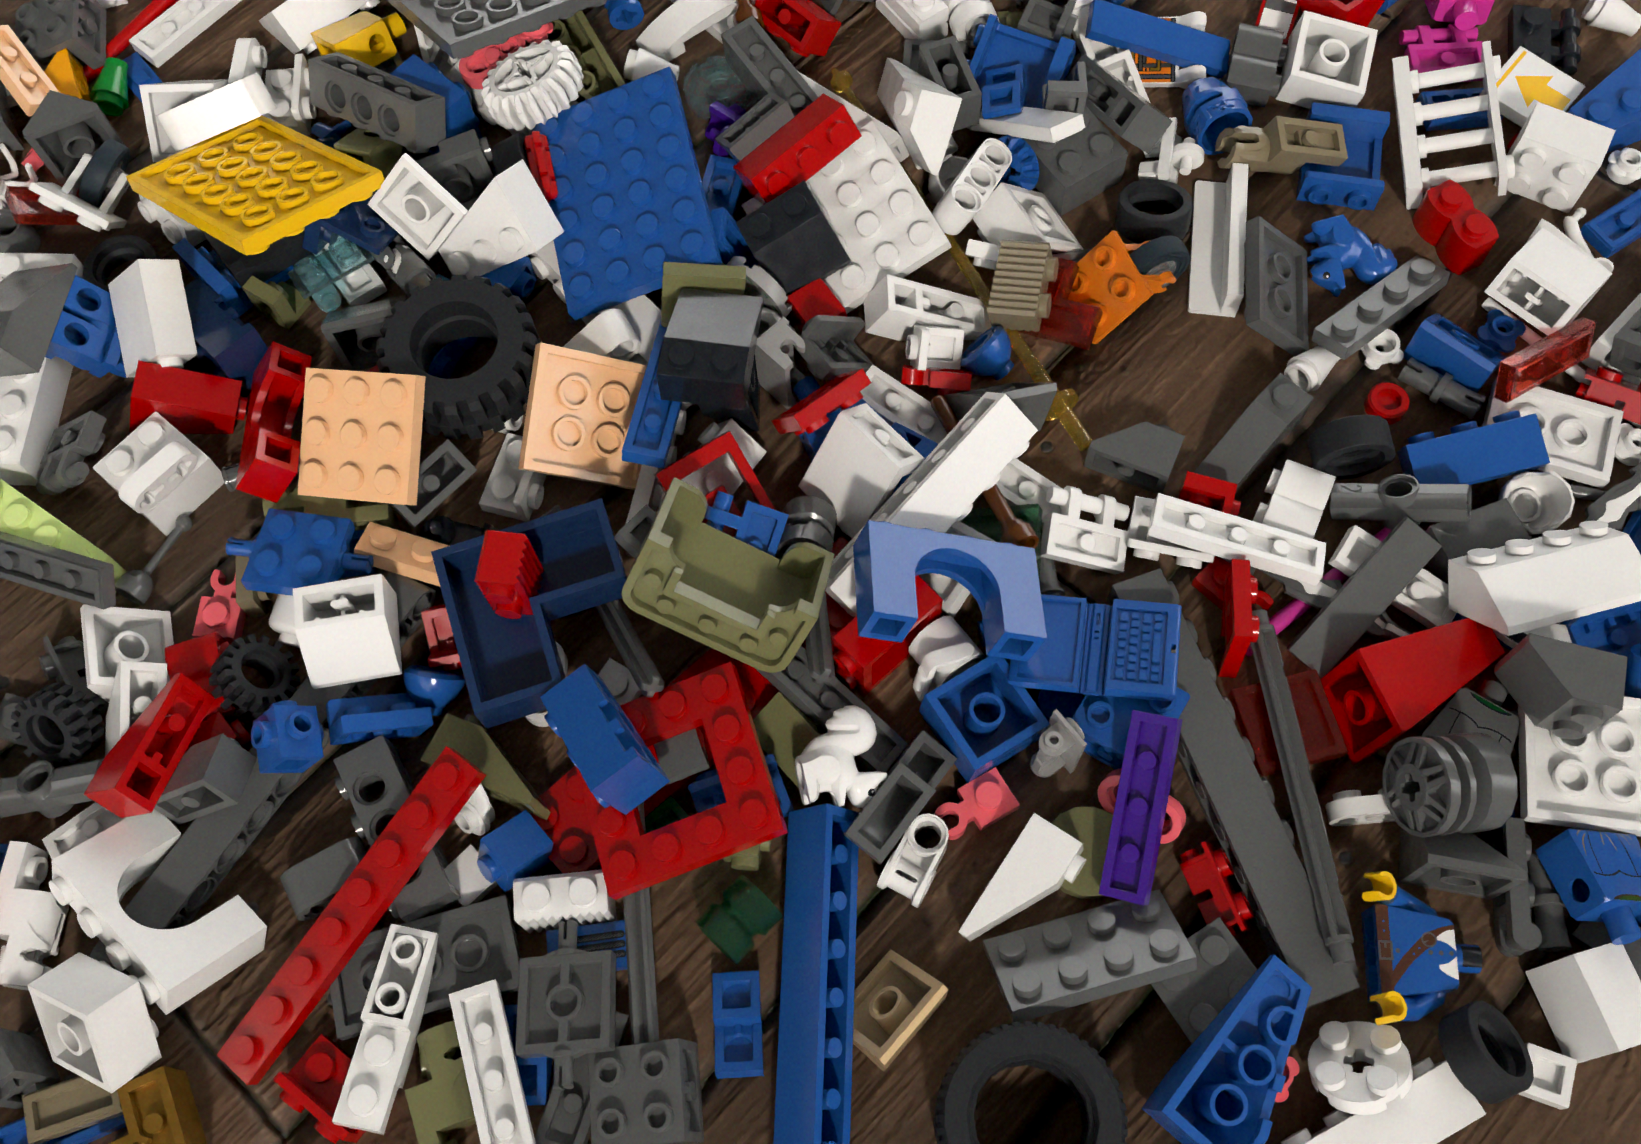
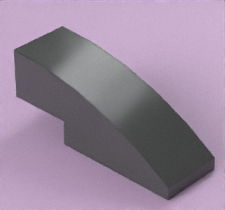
M920 731L911 739L887 771V779L879 784L876 793L859 810L843 835L877 863L881 864L936 792L934 789L958 758L926 732Z

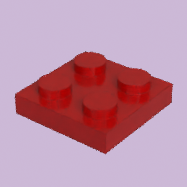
M863 368L837 375L771 421L780 435L794 432L796 436L804 432L810 434L829 421L827 413H832L839 408L845 410L861 400L863 395L860 391L871 384V381Z

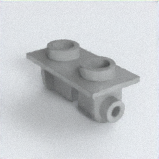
M1056 709L1049 720V727L1039 738V751L1032 756L1030 761L1033 773L1043 778L1053 775L1063 766L1071 774L1075 770L1087 745L1080 726L1072 718H1064Z

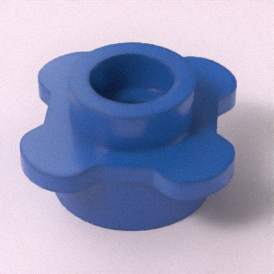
M1494 309L1489 311L1486 315V324L1480 326L1476 332L1477 337L1498 352H1512L1516 347L1515 340L1526 331L1524 323L1504 315L1500 310Z

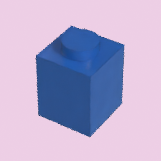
M524 810L480 839L477 865L486 880L490 883L496 881L501 889L507 892L513 888L514 879L527 878L549 863L553 842L529 812Z

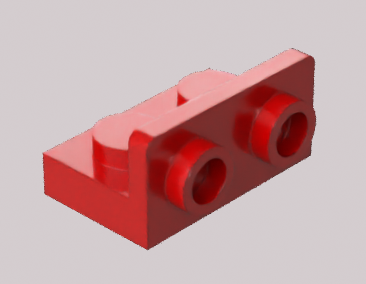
M321 1034L289 1073L279 1071L273 1080L283 1088L279 1097L288 1106L299 1113L306 1109L318 1119L313 1127L323 1137L334 1144L340 1139L357 1143L366 1131L336 1125L332 1122L352 1057L328 1036Z

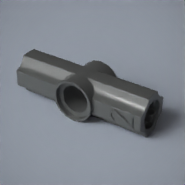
M1408 474L1388 476L1380 481L1379 484L1334 483L1331 490V518L1335 520L1382 521L1384 526L1390 530H1393L1404 517H1409L1417 525L1421 522H1470L1472 489L1469 484H1419L1415 477Z
M104 759L57 768L46 760H39L26 766L16 776L1 778L0 818L39 811L47 818H56L68 812L74 804L93 801L83 794Z

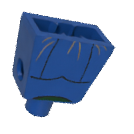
M1567 829L1535 850L1571 917L1577 921L1603 922L1614 945L1632 943L1641 938V930L1635 919V916L1641 914V848L1636 835Z

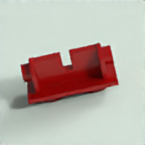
M1598 366L1597 371L1587 368L1584 378L1591 380L1589 385L1581 382L1574 397L1611 408L1614 407L1617 400L1625 402L1622 408V418L1641 425V382L1637 385L1622 380L1624 374L1609 367Z
M1204 841L1201 845L1205 853L1199 855L1197 848L1180 854L1183 863L1179 866L1192 894L1196 896L1210 890L1213 898L1197 904L1206 924L1208 925L1220 917L1233 937L1237 936L1233 927L1238 925L1241 931H1253L1249 919L1254 918L1252 907L1243 891L1236 893L1228 876L1234 874V870L1223 848L1216 850L1213 844Z

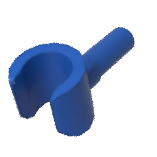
M347 120L333 127L317 122L312 127L311 133L319 137L317 141L334 148V144L341 139V135L352 128V125Z

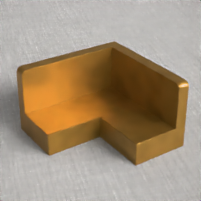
M161 1066L127 1082L117 1089L129 1134L109 1144H207L190 1082L185 1071Z

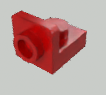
M1189 471L1185 475L1178 494V499L1234 516H1238L1241 501L1234 500L1238 484Z

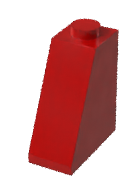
M138 360L131 393L129 432H133L156 411L182 434H233L235 420L244 421L248 397L240 396L242 381L170 366L162 367L160 364Z

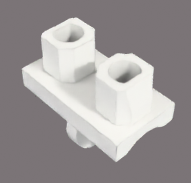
M1176 117L1169 118L1173 122L1149 154L1144 152L1145 158L1159 157V160L1140 162L1139 180L1160 179L1177 184L1179 172L1182 175H1189L1192 169H1196L1203 164L1205 154L1203 148L1195 144L1193 138L1187 137L1182 141V137L1176 134Z

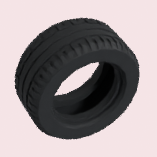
M1017 1021L1011 1024H1002L1000 1027H994L978 1035L955 1057L945 1073L938 1090L934 1112V1133L937 1144H980L977 1139L974 1111L979 1091L989 1078L1002 1070L1027 1065L1049 1071L1068 1087L1078 1104L1082 1132L1079 1144H1127L1125 1142V1138L1128 1137V1116H1125L1127 1109L1123 1102V1093L1119 1091V1083L1114 1078L1113 1071L1110 1067L1106 1066V1061L1097 1054L1098 1052L1095 1048L1091 1049L1088 1046V1042L1083 1039L1081 1040L1073 1032L1070 1034L1067 1032V1029L1058 1028L1050 1023L1044 1025V1022L1024 1021L1019 1023Z

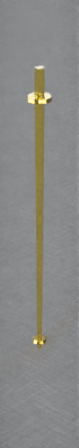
M833 68V78L830 82L833 90L837 93L844 92L854 106L868 114L850 88L853 83L850 73L848 71L839 72L837 68ZM900 162L909 179L911 180L916 190L922 197L923 201L927 205L928 209L932 213L934 208L932 207L928 199L925 197L917 183L914 181L908 170L905 168L903 163ZM944 233L952 246L948 249L949 253L987 309L990 289L954 237ZM1005 329L1010 338L1012 349L1033 381L1053 382L1017 329ZM1057 388V393L1045 421L1059 419L1078 449L1084 451L1089 448L1093 439L1072 410L1077 404L1079 396L1074 389L1059 391Z

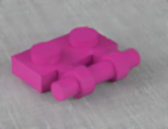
M1449 24L1447 28L1432 29L1429 25H1417L1414 29L1401 30L1399 34V44L1408 45L1403 55H1408L1410 71L1418 70V73L1480 63L1483 41H1476L1478 38L1477 27L1462 31L1457 29L1455 24ZM1480 78V79H1474V80H1468V81H1462V82L1483 81V79Z

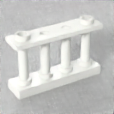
M1491 41L1482 42L1480 63L1418 73V70L1410 71L1408 55L1392 58L1393 89L1406 210L1418 208L1423 199V192H1427L1430 187L1437 186L1449 179L1460 183L1495 177L1498 196L1506 195L1507 180L1515 178V164L1513 154H1505L1496 80L1501 79L1502 74L1500 55L1492 56ZM1483 79L1485 95L1422 105L1421 102L1413 103V94L1419 93V89ZM1487 110L1489 128L1425 138V134L1417 135L1416 126L1423 125V121ZM1491 144L1493 161L1434 171H1429L1428 167L1421 168L1420 159L1427 158L1428 153Z

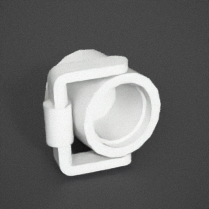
M951 615L943 616L927 625L919 632L909 646L908 652L920 665L913 681V689L919 701L923 700L925 694L986 658L984 653Z

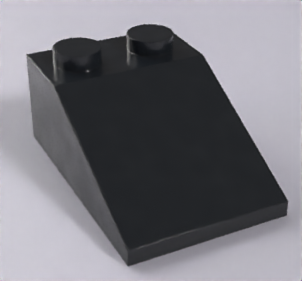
M681 288L664 335L657 369L661 400L745 410L764 298Z

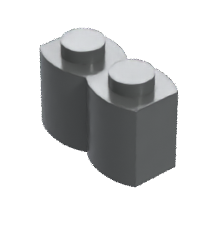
M1239 23L1224 83L1230 88L1235 86L1247 104L1265 108L1269 96L1276 98L1282 75L1276 74L1277 67H1283L1288 45L1282 44L1284 32Z

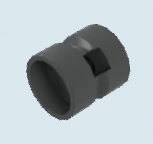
M801 496L789 501L783 510V513L789 514L775 557L781 560L785 551L791 545L798 542L812 543L832 552L837 524V513L833 506L815 496Z

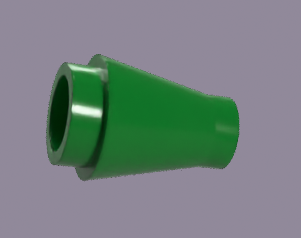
M109 57L105 59L104 67L89 94L92 102L97 103L104 115L120 116L129 106L128 64L118 58Z

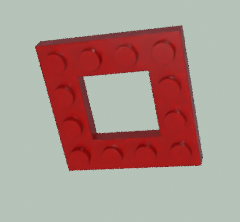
M731 661L667 686L662 692H656L653 697L642 696L620 705L647 747L703 725L725 795V803L645 834L638 807L626 815L611 805L608 808H604L589 790L579 769L575 766L609 897L615 900L788 833L737 669Z

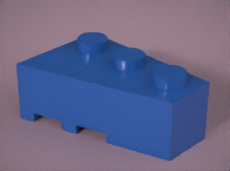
M1641 49L1568 111V113L1616 130L1607 153L1641 140Z
M585 663L540 697L548 711L544 715L546 722L560 738L562 737L568 749L566 752L569 758L579 769L589 790L604 808H608L611 805L626 815L670 782L602 678Z

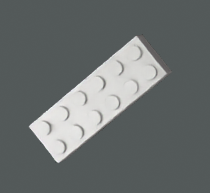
M0 253V282L15 271L69 263L78 267L75 275L84 279V266L74 254ZM56 356L53 359L45 357L39 373L0 377V479L9 485L36 486L45 467L40 463L54 430L58 428L73 365L64 359Z

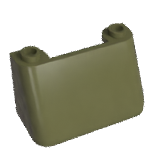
M674 477L622 589L624 603L634 612L767 673H777L784 670L791 663L818 619L835 554L812 543L798 542L791 545L780 560L703 523L702 521L708 507L706 497L696 487Z

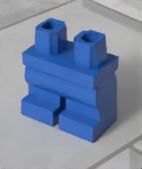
M75 275L45 357L53 359L55 356L77 368L88 370L90 374L99 378L108 372L126 378L110 293Z

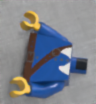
M1387 871L1364 873V878H1368L1372 882L1373 891L1362 892V899L1367 902L1378 901L1380 903L1372 905L1361 913L1368 1003H1379L1383 1010V1016L1375 1018V1023L1377 1025H1384L1398 1021H1418L1441 1007L1445 1002L1447 993L1458 989V973L1479 974L1481 972L1483 963L1481 949L1478 945L1455 944L1453 922L1447 918L1439 917L1434 908L1398 887L1391 873Z

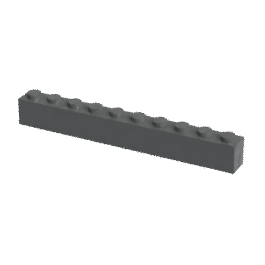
M1161 568L1113 584L1107 598V603L1110 606H1113V599L1178 605L1180 602L1174 583L1170 580L1166 581ZM1181 612L1177 687L1189 693L1190 699L1179 717L1183 721L1177 756L1219 848H1223L1234 870L1232 877L1239 892L1243 891L1254 913L1252 920L1268 955H1276L1312 987L1307 1009L1359 988L1360 986L1356 979L1359 976L1358 968L1355 962L1340 966L1333 965L1330 948L1324 944L1314 902L1315 897L1310 886L1305 862H1300L1293 847L1295 844L1293 831L1286 820H1280L1273 805L1275 797L1272 787L1266 778H1260L1253 763L1255 760L1253 748L1245 736H1240L1235 726L1234 708L1226 696H1221L1215 684L1216 672L1208 657L1202 656L1196 644L1198 636L1195 626L1189 618L1184 619Z

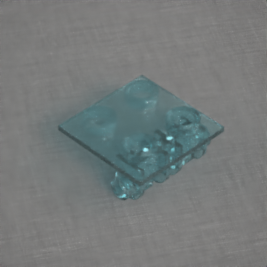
M343 237L328 246L329 250L316 257L311 255L300 259L294 264V269L288 272L303 299L312 296L317 306L325 312L335 311L341 303V297L333 283L375 260L368 250Z

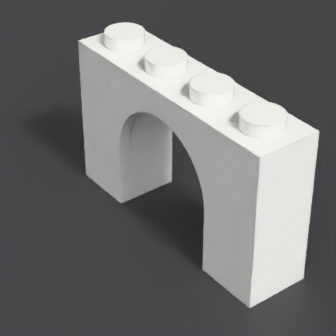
M153 809L152 813L127 817L52 859V880L49 882V888L61 905L69 904L75 910L79 925L86 935L90 938L97 936L106 946V954L113 966L119 971L126 969L130 975L138 978L136 980L139 981L145 994V1002L149 1005L155 1002L167 1015L263 951L267 925L239 895H236L197 921L175 929H154L143 926L132 920L123 911L120 902L126 892L135 884L150 876L181 838V832L167 817Z

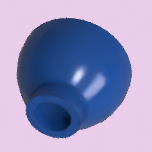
M994 326L981 334L964 351L960 365L974 375L993 376L997 381L1006 376L1014 367V363L1010 360L1011 341L1002 326Z
M412 665L404 670L405 688L409 696L417 703L416 708L431 707L432 715L435 716L443 714V707L452 703L460 695L465 685L464 675L455 670L444 671L441 667L430 668L424 665Z

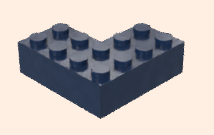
M602 498L499 530L525 534L545 570L541 574L543 580L539 582L541 588L537 590L539 595L529 598L533 615L522 614L519 619H509L497 615L495 610H492V607L488 604V601H486V598H484L485 595L482 594L483 592L480 591L481 589L478 588L477 583L474 582L484 535L431 552L473 711L486 729L546 710L540 697L566 678L550 621L622 598V589L628 576L618 544L614 540L615 535Z

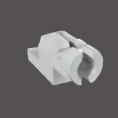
M9 842L0 872V939L7 941V944L1 947L0 985L29 991L27 986L29 983L53 969L43 964L42 960L51 955L57 956L60 947L58 945L69 910V904L63 906L55 899L52 892L39 890L40 884L45 880L48 873L47 859L49 853L28 842Z

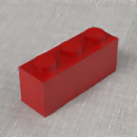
M823 93L740 160L733 168L752 197L765 205L802 181L806 182L862 135L845 106Z

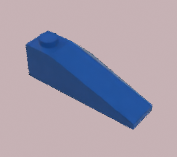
M1270 955L1170 1068L1142 1109L1182 1144H1265L1273 1124L1269 1119L1277 1092L1282 1093L1286 1076L1283 1075L1288 1054L1291 1045L1296 1044L1312 987L1276 955Z

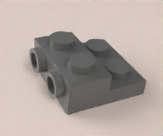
M475 129L438 142L439 153L416 161L460 204L479 197L493 178L498 175L496 168H492L490 163L493 160L491 145L487 137L479 139Z

